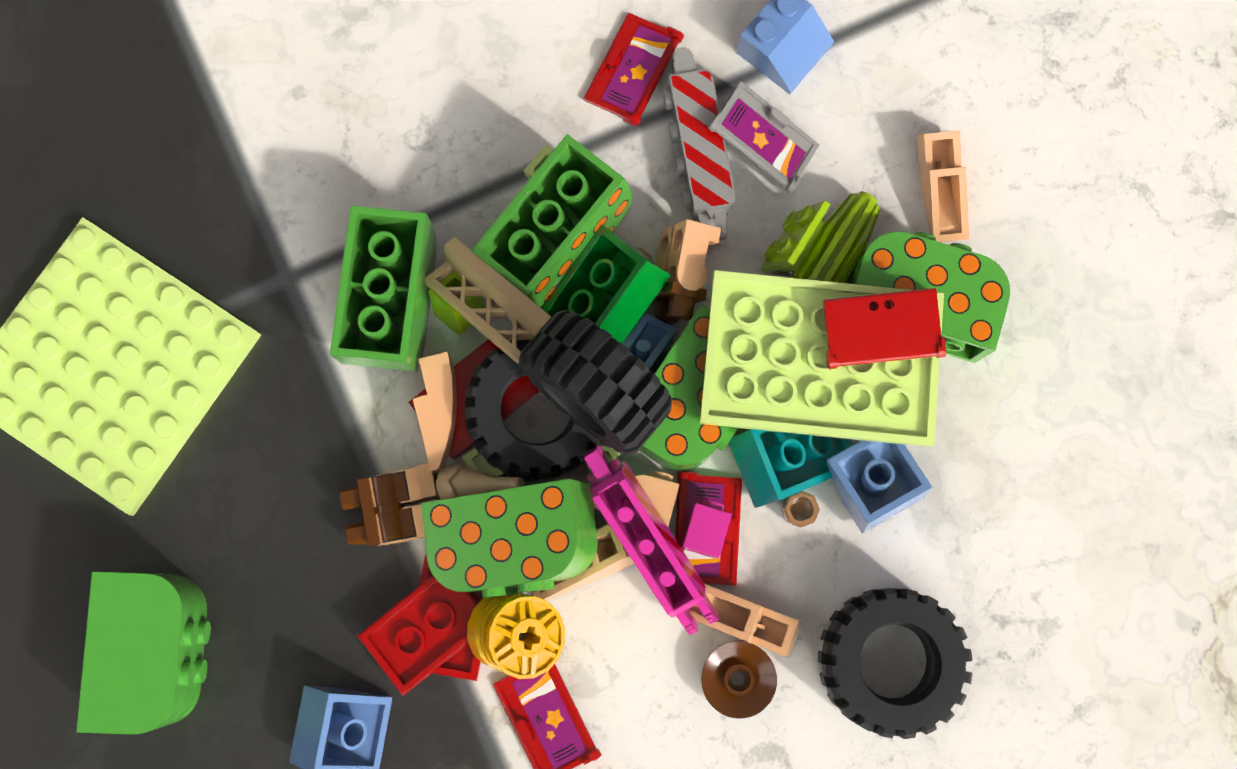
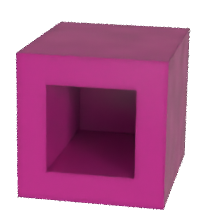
M703 499L702 505L695 503L692 505L680 547L713 559L720 558L732 514L723 511L725 505L711 500Z

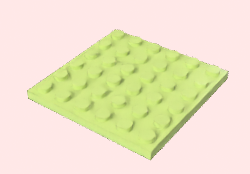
M82 217L0 328V428L126 514L134 516L261 334Z

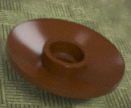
M732 641L717 647L708 656L701 673V685L707 701L716 711L730 718L743 719L759 714L770 704L776 692L777 674L772 660L761 648L745 641ZM737 671L742 672L745 677L744 682L739 686L733 685L731 682L732 674Z

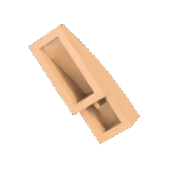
M960 131L917 134L920 179L929 232L936 237L938 242L969 239L966 167L961 166Z
M448 351L419 359L427 395L413 398L430 470L435 474H439L445 468L456 427L457 386L453 360Z
M706 584L705 594L715 608L719 619L712 624L704 618L697 604L688 609L699 623L790 658L802 622Z

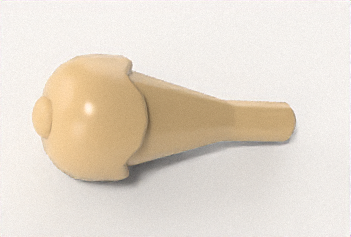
M461 464L446 466L439 472L436 480V491L440 500L524 486V480L521 477H495L471 470L469 467Z

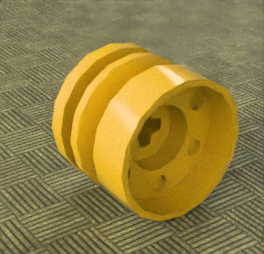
M519 592V594L483 598L473 609L468 621L467 640L472 653L482 664L518 679L535 678L549 671L558 661L565 644V626L560 613L550 602ZM520 633H526L525 639H519Z

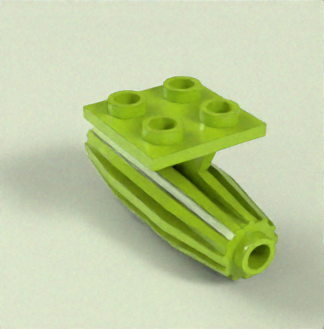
M864 191L854 194L850 193L825 222L822 218L831 205L826 200L811 206L807 205L798 211L793 210L782 224L784 232L779 240H774L766 249L763 256L766 261L760 270L764 273L777 270L793 272L791 278L846 283L860 257L866 251L879 217L880 210L879 206L876 205L878 203L877 199Z

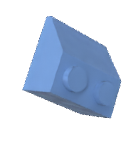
M770 0L740 34L736 53L788 94H791L833 45L834 40L813 5L807 0Z
M862 440L827 460V465L841 501L862 534L924 499L933 488L904 444Z
M304 685L289 763L302 769H379L393 697L337 687Z

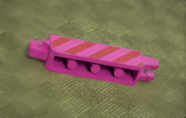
M600 445L586 452L584 459L592 471L587 476L591 483L589 488L591 497L667 615L671 618L676 616L689 635L699 631L695 618L688 610L696 604L709 623L716 622L719 618L715 608L705 594V584L626 461L621 463L618 458L610 461Z

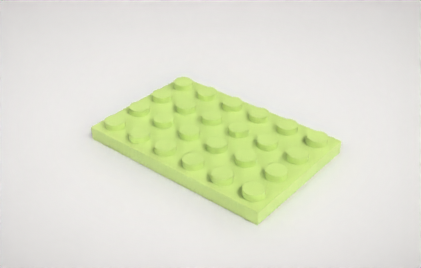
M714 270L699 424L923 447L934 446L940 358L926 357L849 365L830 370L826 364L828 345L823 300L911 290ZM937 293L942 334L944 293Z

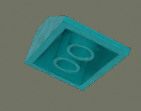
M755 429L736 435L729 441L730 448L754 508L782 500L831 479L832 475L827 465V460L854 445L852 439Z

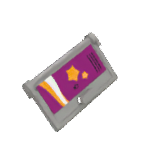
M742 81L737 84L721 111L713 117L707 127L710 131L719 134L785 187L784 190L789 194L796 190L802 180L801 175L819 147L815 140Z

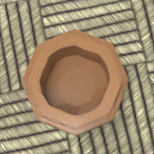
M804 491L786 497L781 507L785 521L800 528L814 523L820 510L815 496Z

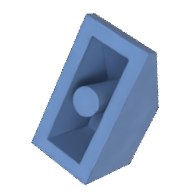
M645 313L623 344L630 349L629 351L639 357L651 372L656 373L670 348L677 328Z

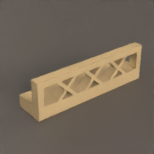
M453 237L444 244L447 261L425 277L426 285L518 364L521 351L517 349V340H532L551 316L474 254L461 241ZM452 272L462 279L461 287H445L440 282ZM466 297H484L487 300V308L470 309L466 305ZM492 318H508L513 322V329L496 331L491 327Z

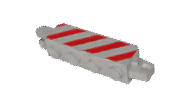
M681 47L674 51L672 56L673 63L671 65L672 75H669L668 88L663 89L662 92L665 110H672L673 122H669L672 144L678 143L680 155L675 156L678 177L684 176L686 189L681 190L684 211H691L692 221L721 228L719 241L727 237L726 216L733 208L736 194L725 139L707 128L713 117L719 113L713 76L704 69L696 70L692 51L689 48Z

